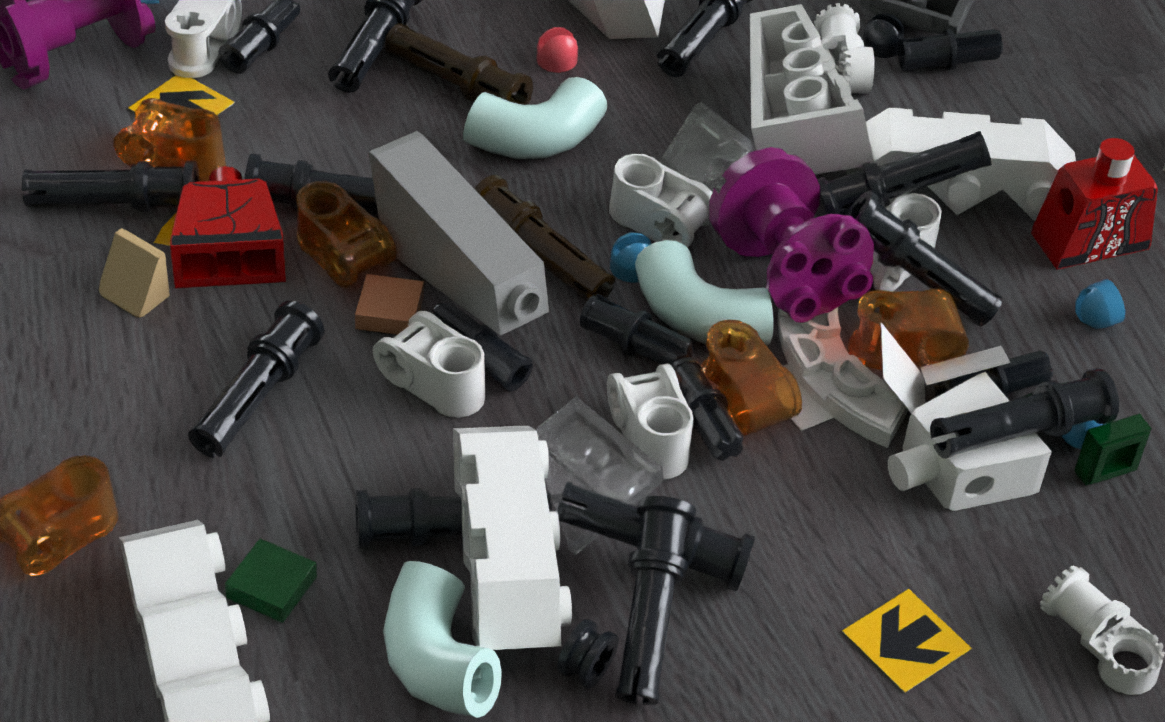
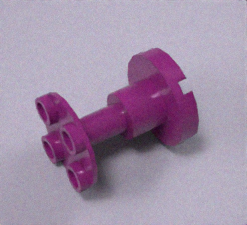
M0 0V64L3 69L14 66L19 74L10 79L16 86L25 90L41 84L49 78L50 66L47 52L73 43L76 38L75 30L107 19L116 35L125 45L136 48L144 43L146 35L155 32V20L149 7L145 3H141L140 0Z
M769 147L750 152L729 166L722 175L726 183L722 186L720 193L714 188L710 197L709 220L724 244L738 254L753 257L773 254L767 268L766 289L778 308L786 312L795 322L804 323L817 315L831 312L849 299H858L867 293L873 283V275L870 269L873 264L874 243L863 224L848 215L831 213L814 218L820 203V185L813 170L803 159L796 154L789 155L783 149Z

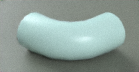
M580 77L567 78L560 84L548 101L536 105H521L483 92L477 97L468 113L464 126L463 140L487 152L514 159L548 158L571 150L593 132L606 113L607 100L603 92L594 83Z
M664 240L655 242L645 247L638 254L635 267L641 291L653 313L675 332L710 346L745 348L768 346L771 343L773 335V309L771 298L766 288L729 289L720 288L705 282L698 276L689 249L678 241Z
M420 561L405 562L391 593L383 629L388 663L411 696L450 713L476 718L485 716L492 709L498 697L502 671L500 660L495 651L485 647L455 642L452 638L451 625L465 589L463 582L455 575L432 564Z

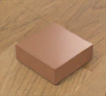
M366 274L355 312V329L390 334L402 332L408 327L409 319L421 309L424 298V281Z

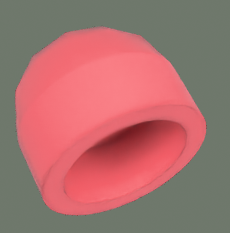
M552 27L540 36L537 44L536 60L538 65L547 71L555 73L573 69L578 61V45L573 34L564 27Z

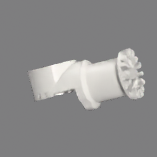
M836 3V7H832L830 4L827 6L828 10L820 11L821 14H817L816 21H814L815 28L822 39L821 44L825 50L828 49L831 53L836 70L840 76L843 75L850 86L851 93L870 94L874 79V51L872 47H864L863 40L857 35L860 29L859 14L857 12L854 13L852 7L849 8L847 4H844L843 7L840 6V3Z
M1073 565L1069 570L1065 569L1062 572L1063 580L1059 576L1054 579L1058 586L1050 585L1047 588L1050 592L1043 594L1042 598L1044 600L1040 601V608L1048 615L1054 617L1059 615L1081 635V644L1099 659V675L1107 686L1117 692L1128 695L1142 694L1151 690L1157 682L1165 652H1162L1163 644L1157 643L1159 638L1156 635H1152L1149 630L1130 616V608L1123 602L1111 601L1089 582V574L1083 568ZM1121 651L1136 653L1143 657L1148 667L1140 670L1126 669L1123 665H1119L1113 655Z

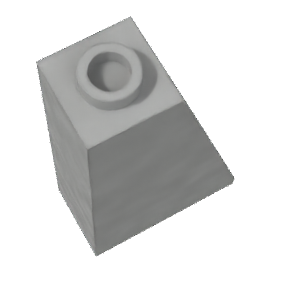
M415 131L368 152L385 251L500 336L549 312L544 262L424 135Z

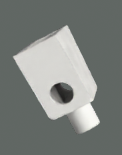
M984 372L913 411L909 418L903 451L889 457L888 471L894 485L899 490L905 491L926 483L944 508L956 511L1038 493L1052 451L1035 432L959 453L947 459L938 455L933 445L955 438L956 434L950 433L931 439L930 426L934 419L946 418L1009 401L987 373Z

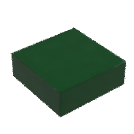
M1136 414L1087 429L1074 471L1085 485L1095 484L1136 471L1152 428L1141 414Z
M260 538L225 582L226 598L283 623L317 578V564L310 559Z

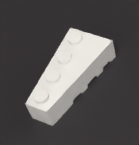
M802 4L751 13V131L756 151L773 147L783 149L789 155L796 154L806 162L815 175L861 167V164L869 161L871 164L874 163L863 108L858 99H853L848 82L836 70L831 53L822 46L820 35Z

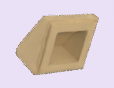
M122 228L115 232L100 280V295L135 317L145 316L170 296L165 253Z

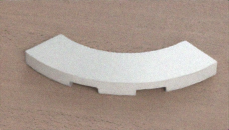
M838 307L831 312L817 315L804 323L795 322L786 312L779 308L778 333L782 351L799 383L837 421L864 438L888 448L909 410L883 379L867 368L858 357L849 355L840 337L841 327Z

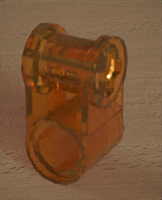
M148 98L143 100L135 110V120L131 126L122 128L113 141L116 154L130 167L132 164H137L138 161H148L150 166L154 167L184 166L187 160H196L199 182L209 181V175L214 169L226 166L219 117L214 112L206 109H193L167 103L156 98Z
M315 181L306 184L299 190L297 194L298 245L302 251L309 254L324 268L331 279L340 287L347 288L357 282L358 274L377 264L386 266L395 261L397 255L396 246L387 227L379 219L372 217L341 186L328 181Z
M939 289L904 292L869 291L859 300L857 315L860 318L859 328L853 332L848 343L850 355H855L866 367L883 369L882 352H879L880 346H882L881 323L916 366H928L964 356L969 348V339L951 294ZM876 307H880L878 313L874 312Z
M723 320L712 325L706 337V347L709 351V356L703 361L701 368L713 389L720 390L727 397V411L743 436L798 416L802 410V396L798 383L792 373L781 365L760 339L757 331L749 324L738 320Z
M87 455L74 456L62 461L53 470L23 488L6 494L0 499V542H6L16 553V563L25 574L31 576L42 575L51 571L68 556L94 540L106 536L114 529L118 521V508L109 470L104 462L96 457ZM16 510H20V511H21V513L19 514V516L15 513ZM40 549L42 551V554H36Z

